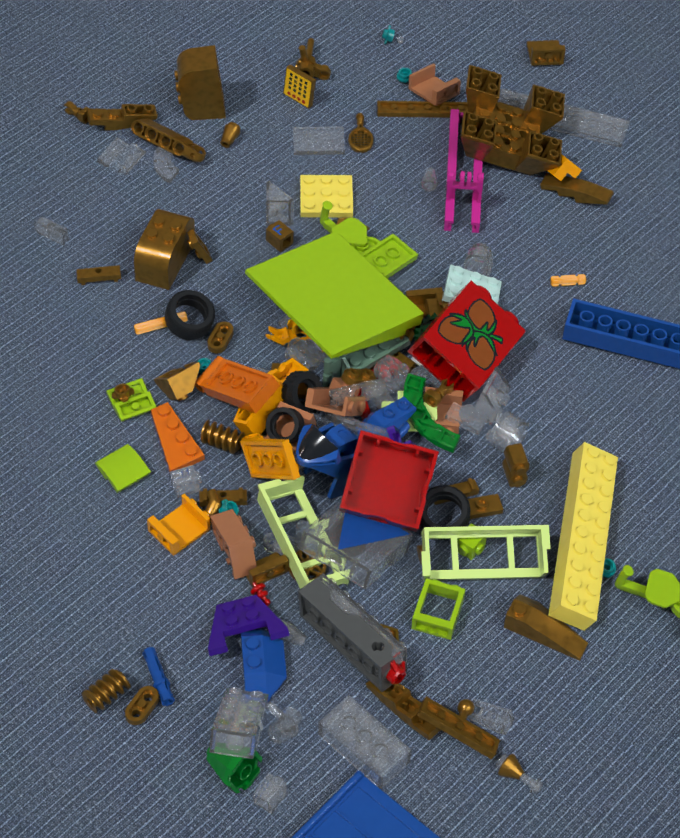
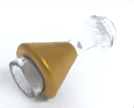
M503 754L496 764L499 776L521 780L531 788L530 793L534 792L537 794L543 786L541 778L534 780L526 774L515 754Z

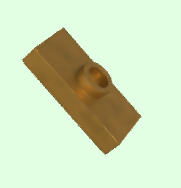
M498 494L468 499L471 509L470 519L503 513V507Z

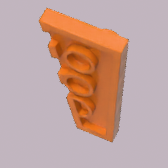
M168 402L151 409L153 422L164 451L170 475L205 460L204 453Z

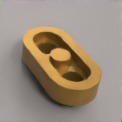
M223 321L215 326L207 341L210 352L218 354L226 349L233 336V325L231 323Z
M350 368L344 370L341 379L344 383L353 387H371L376 380V376L372 370L367 368Z
M144 686L137 692L125 709V717L128 723L140 725L145 722L159 702V694L156 688ZM135 714L140 715L139 717H133Z

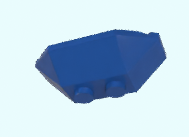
M258 628L240 633L246 705L268 703L287 679L283 640L280 638L271 640L269 632Z

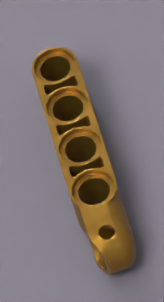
M144 118L134 120L131 124V130L135 135L177 156H184L194 162H202L205 159L206 151L203 147L157 122Z

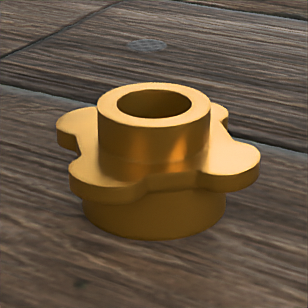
M119 384L115 387L112 398L126 402L134 394V389L130 388L127 384Z

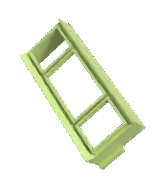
M300 476L295 480L281 481V479H276L258 484L259 493L257 501L283 555L285 554L289 560V567L300 589L313 581H309L304 569L328 562L334 573L318 579L328 588L340 584L348 585L350 578L354 574L351 568L343 570L303 491L304 476ZM295 494L303 511L278 518L271 500ZM307 518L325 556L300 563L282 524Z
M549 525L424 527L421 532L423 581L426 578L431 580L544 578L548 574L547 550L551 549ZM513 537H536L538 568H515ZM506 538L508 568L459 570L457 539ZM429 539H450L452 570H431Z

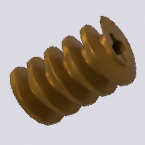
M209 419L205 422L201 431L202 443L208 442L210 446L215 445L216 448H222L223 451L229 450L231 454L236 453L240 449V441L245 436V432H241L238 436L237 429L230 433L231 427L229 426L224 431L223 424L216 428L217 422L214 421L211 426L209 425Z
M111 669L108 674L102 676V680L98 679L95 685L89 686V690H84L82 697L88 707L97 713L96 707L104 710L103 702L110 705V696L116 700L118 698L117 691L120 694H124L122 687L130 689L131 686L122 672Z

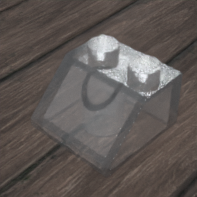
M495 367L472 412V415L491 425L495 418L499 420L504 410L501 406H506L511 397L508 395L511 387L498 367Z

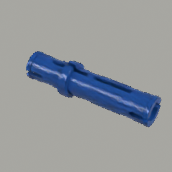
M146 648L142 654L153 679V687L158 691L161 704L169 706L175 701L170 690V681L163 672L155 648Z

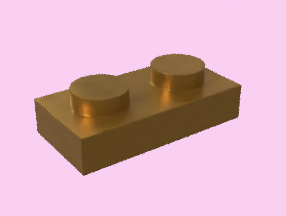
M194 229L188 231L189 240L187 242L192 250L195 249L197 257L199 259L202 258L206 264L213 261L208 248Z

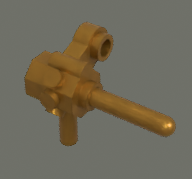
M309 38L307 48L304 45L299 47L301 57L296 61L295 67L311 77L327 80L330 78L331 70L327 65L316 63L315 58L312 56L314 39Z

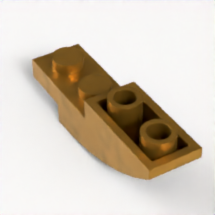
M122 104L121 109H87L89 125H104L105 131L131 128L134 120L148 118L153 121L158 117L155 105Z

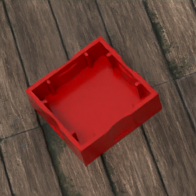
M361 430L339 511L417 532L439 451L413 444L399 443L388 437Z

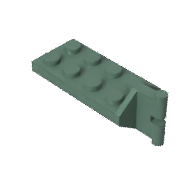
M404 335L403 339L398 337L333 359L327 355L324 359L322 386L329 387L333 377H341L345 369L372 368L375 364L384 361L409 346L411 341Z

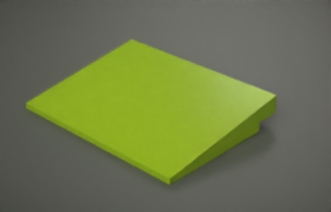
M336 231L245 270V274L331 359L401 337L406 334L407 329L419 326L422 323L424 312Z

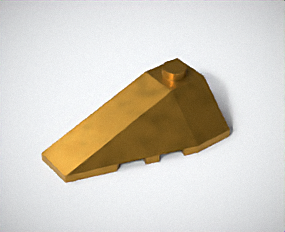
M521 594L513 600L506 613L504 628L580 661L588 645L587 641L564 622L548 616L549 610L539 602Z

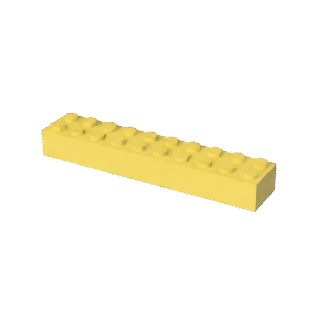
M586 442L572 453L548 614L550 617L583 631L597 621L618 461L617 456Z

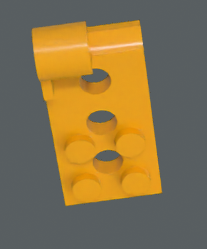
M253 433L243 437L240 441L252 478L295 480L300 477L299 466L295 461L293 447L289 439H264L260 433Z

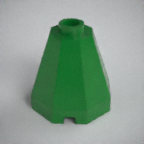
M219 741L208 748L206 760L222 782L237 794L240 792L238 789H248L260 773V767L257 764L258 761L262 762V757L249 746Z

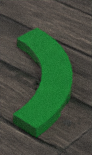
M408 373L404 384L403 397L417 408L416 412L409 418L410 422L428 441L446 451L454 453L460 440V435L444 428L440 424H436L431 419L432 416L423 403V389L426 384V378Z

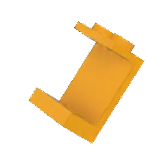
M186 494L181 495L182 505L161 520H158L154 515L147 519L148 531L173 556L211 530L210 515L205 510L202 511L196 501L189 498Z

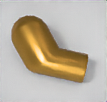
M211 489L207 492L209 503L205 509L210 516L218 514V510L221 508L216 489Z

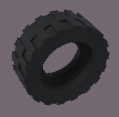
M311 371L292 372L283 382L282 399L284 403L309 413L313 410L315 411L316 409L305 407V401L299 400L298 387L300 383H305L307 389L322 387L319 377L315 373H311Z

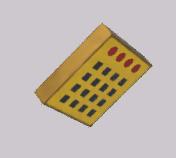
M288 65L286 67L283 94L309 109L313 106L316 79L296 67Z

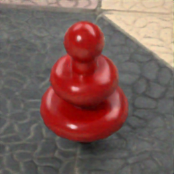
M253 582L252 585L254 587L251 589L250 594H257L269 606L270 600L266 597L268 592L264 590L265 584L260 583L257 585L256 582Z

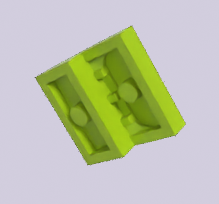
M142 378L126 383L130 388L134 389V394L126 402L112 398L115 388L106 391L110 403L121 422L150 412L151 409L156 407L150 391L148 392Z
M129 444L95 462L105 480H109L117 493L151 473L145 462Z

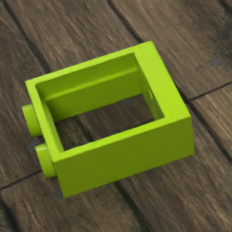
M426 578L412 618L411 629L451 640L464 601L465 589L457 585L442 583L436 579ZM428 593L456 600L450 621L421 613Z

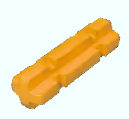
M575 274L561 275V277L552 276L550 282L553 287L559 286V284L561 286L576 285V283L584 285L586 284L585 274H577V276Z

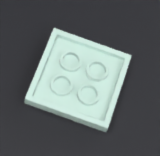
M450 265L442 301L449 303L472 280L476 285L486 288L491 294L492 300L498 304L502 281L481 275L478 272L463 269L460 266Z

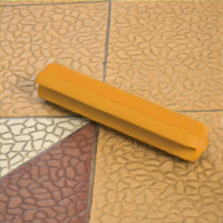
M185 311L177 313L183 322L188 321ZM165 316L135 324V333L139 335L168 327L165 323Z

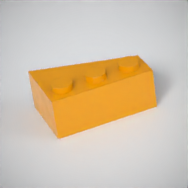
M280 383V387L275 391L274 395L266 401L256 414L238 408L233 422L240 432H245V436L253 433L262 434L266 428V419L269 414L277 408L280 401L284 402L282 399L283 387Z

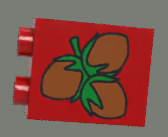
M471 280L452 298L407 352L440 382L448 379L446 386H451L454 383L453 390L463 391L462 402H464L484 384L526 330L519 325V321L513 313L504 311L492 300L491 294L486 288L476 285Z

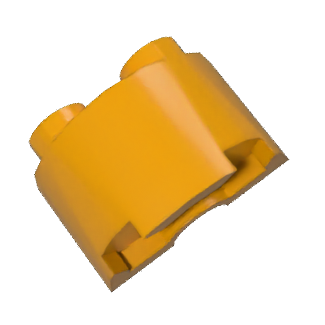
M291 358L281 363L278 369L270 370L267 374L273 375L283 387V382L290 373L309 371V369L294 358Z

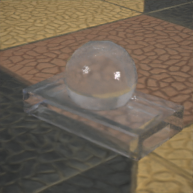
M453 402L445 416V419L460 424V427L478 436L487 422V418L477 414L476 407L471 404L461 406Z

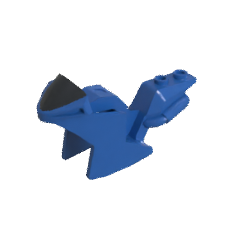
M402 397L370 413L367 418L363 419L364 421L358 427V436L362 430L390 438L387 427L394 425L399 429L402 439L410 429L407 420L416 412L417 408L405 397ZM329 423L319 429L314 424L305 425L299 435L295 453L298 464L305 467L303 471L305 475L314 469L335 477L327 497L334 499L342 496L358 436L343 424L335 426L333 423Z

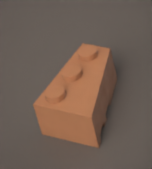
M233 509L211 515L210 519L214 536L221 551L224 550L229 557L226 558V562L232 566L234 579L248 576L249 570L257 567L254 547H256L254 537L249 535L247 526H243L240 515L237 516Z

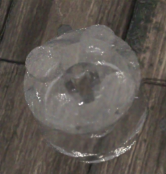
M510 411L500 412L495 418V426L487 432L485 439L488 440L489 445L504 453L508 445L522 443L527 434L525 426L529 427V423Z

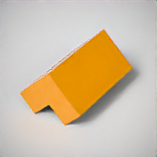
M561 154V165L547 171L562 181L567 173L576 178L582 170Z

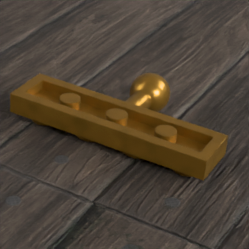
M427 696L425 697L418 711V717L490 759L496 755L500 739L466 720L467 716H470L475 709L471 700L463 699L458 703L459 715Z

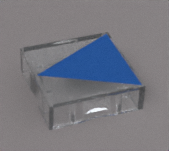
M339 501L303 530L298 549L317 561L335 569L342 576L366 590L381 576L384 570L393 566L408 553L413 534L403 528L339 511L341 501Z

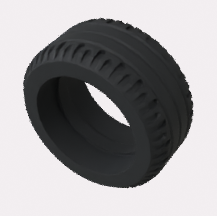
M184 290L176 293L170 299L165 310V323L168 329L177 337L185 340H196L205 336L215 319V309L210 299L203 295V293L195 290ZM184 305L192 306L200 311L204 322L197 325L187 324L178 317L176 308Z
M440 485L428 490L420 522L422 529L424 527L468 526L471 509L467 497L457 488L448 485ZM438 500H450L459 506L461 516L455 523L441 526L429 519L427 515L428 508Z

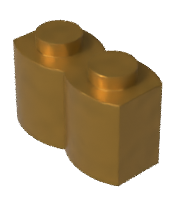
M521 443L508 445L504 450L505 459L503 460L502 467L509 486L520 487L527 481L526 473L530 465Z

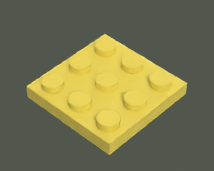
M300 175L301 217H320L324 201H330L333 205L328 217H353L352 175Z

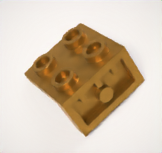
M558 40L527 41L531 66L564 63L565 45H560Z

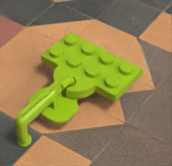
M330 201L323 202L319 220L320 224L328 232L333 233L336 231L387 279L417 259L418 254L394 234L389 235L382 241L367 236L366 225L353 217L335 224L328 218L329 211L333 207Z
M630 565L623 567L615 581L616 588L646 598L653 605L662 608L670 607L671 611L680 618V583L674 574L661 569L652 570L645 586L627 580L629 576L633 575L634 571Z

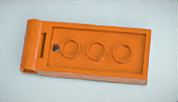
M217 356L195 382V387L200 392L206 393L207 396L255 414L280 387L273 375L224 359L221 356Z

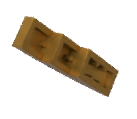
M547 173L540 183L542 190H556L558 196L574 197L576 203L607 205L614 194L612 190L569 176H565L560 181L552 174Z
M368 681L366 683V687L382 703L426 739L430 740L441 731L417 716L422 703L412 697L410 690L400 683L391 685L383 692L372 682Z

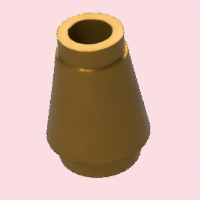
M229 122L225 125L220 142L223 147L229 148L240 135V126L234 122Z

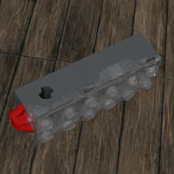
M323 573L298 591L300 616L381 692L391 685L399 684L407 674L408 663L406 645L393 637L388 628H383L373 615L370 616L360 603H356L347 591L340 589L334 579H329Z

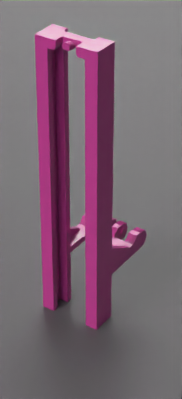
M451 109L444 230L451 231V224L454 223L456 189L472 190V232L479 233L484 180L482 161L474 159L473 182H471L472 172H467V182H464L465 171H461L460 181H456L458 124L461 123L464 112Z

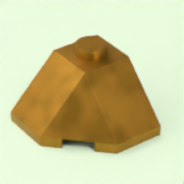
M199 362L185 364V369L181 367L170 370L155 378L154 382L170 400L182 401L194 389L200 369Z

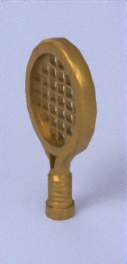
M358 113L356 115L358 127L351 131L348 142L352 150L364 153L372 148L374 138L373 134L363 127L364 115Z

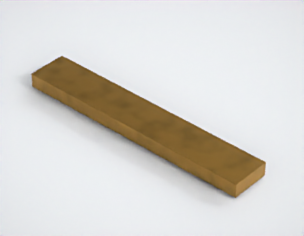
M377 101V117L450 118L451 109H457L459 112H468L467 102H443L435 106L428 101Z

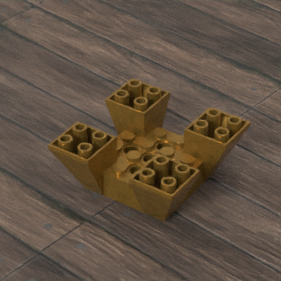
M469 65L466 84L468 112L464 111L461 130V140L465 155L527 175L559 167L561 165L562 140L543 135L542 133L563 119L565 94L533 84L524 109L497 102L500 96L501 74Z

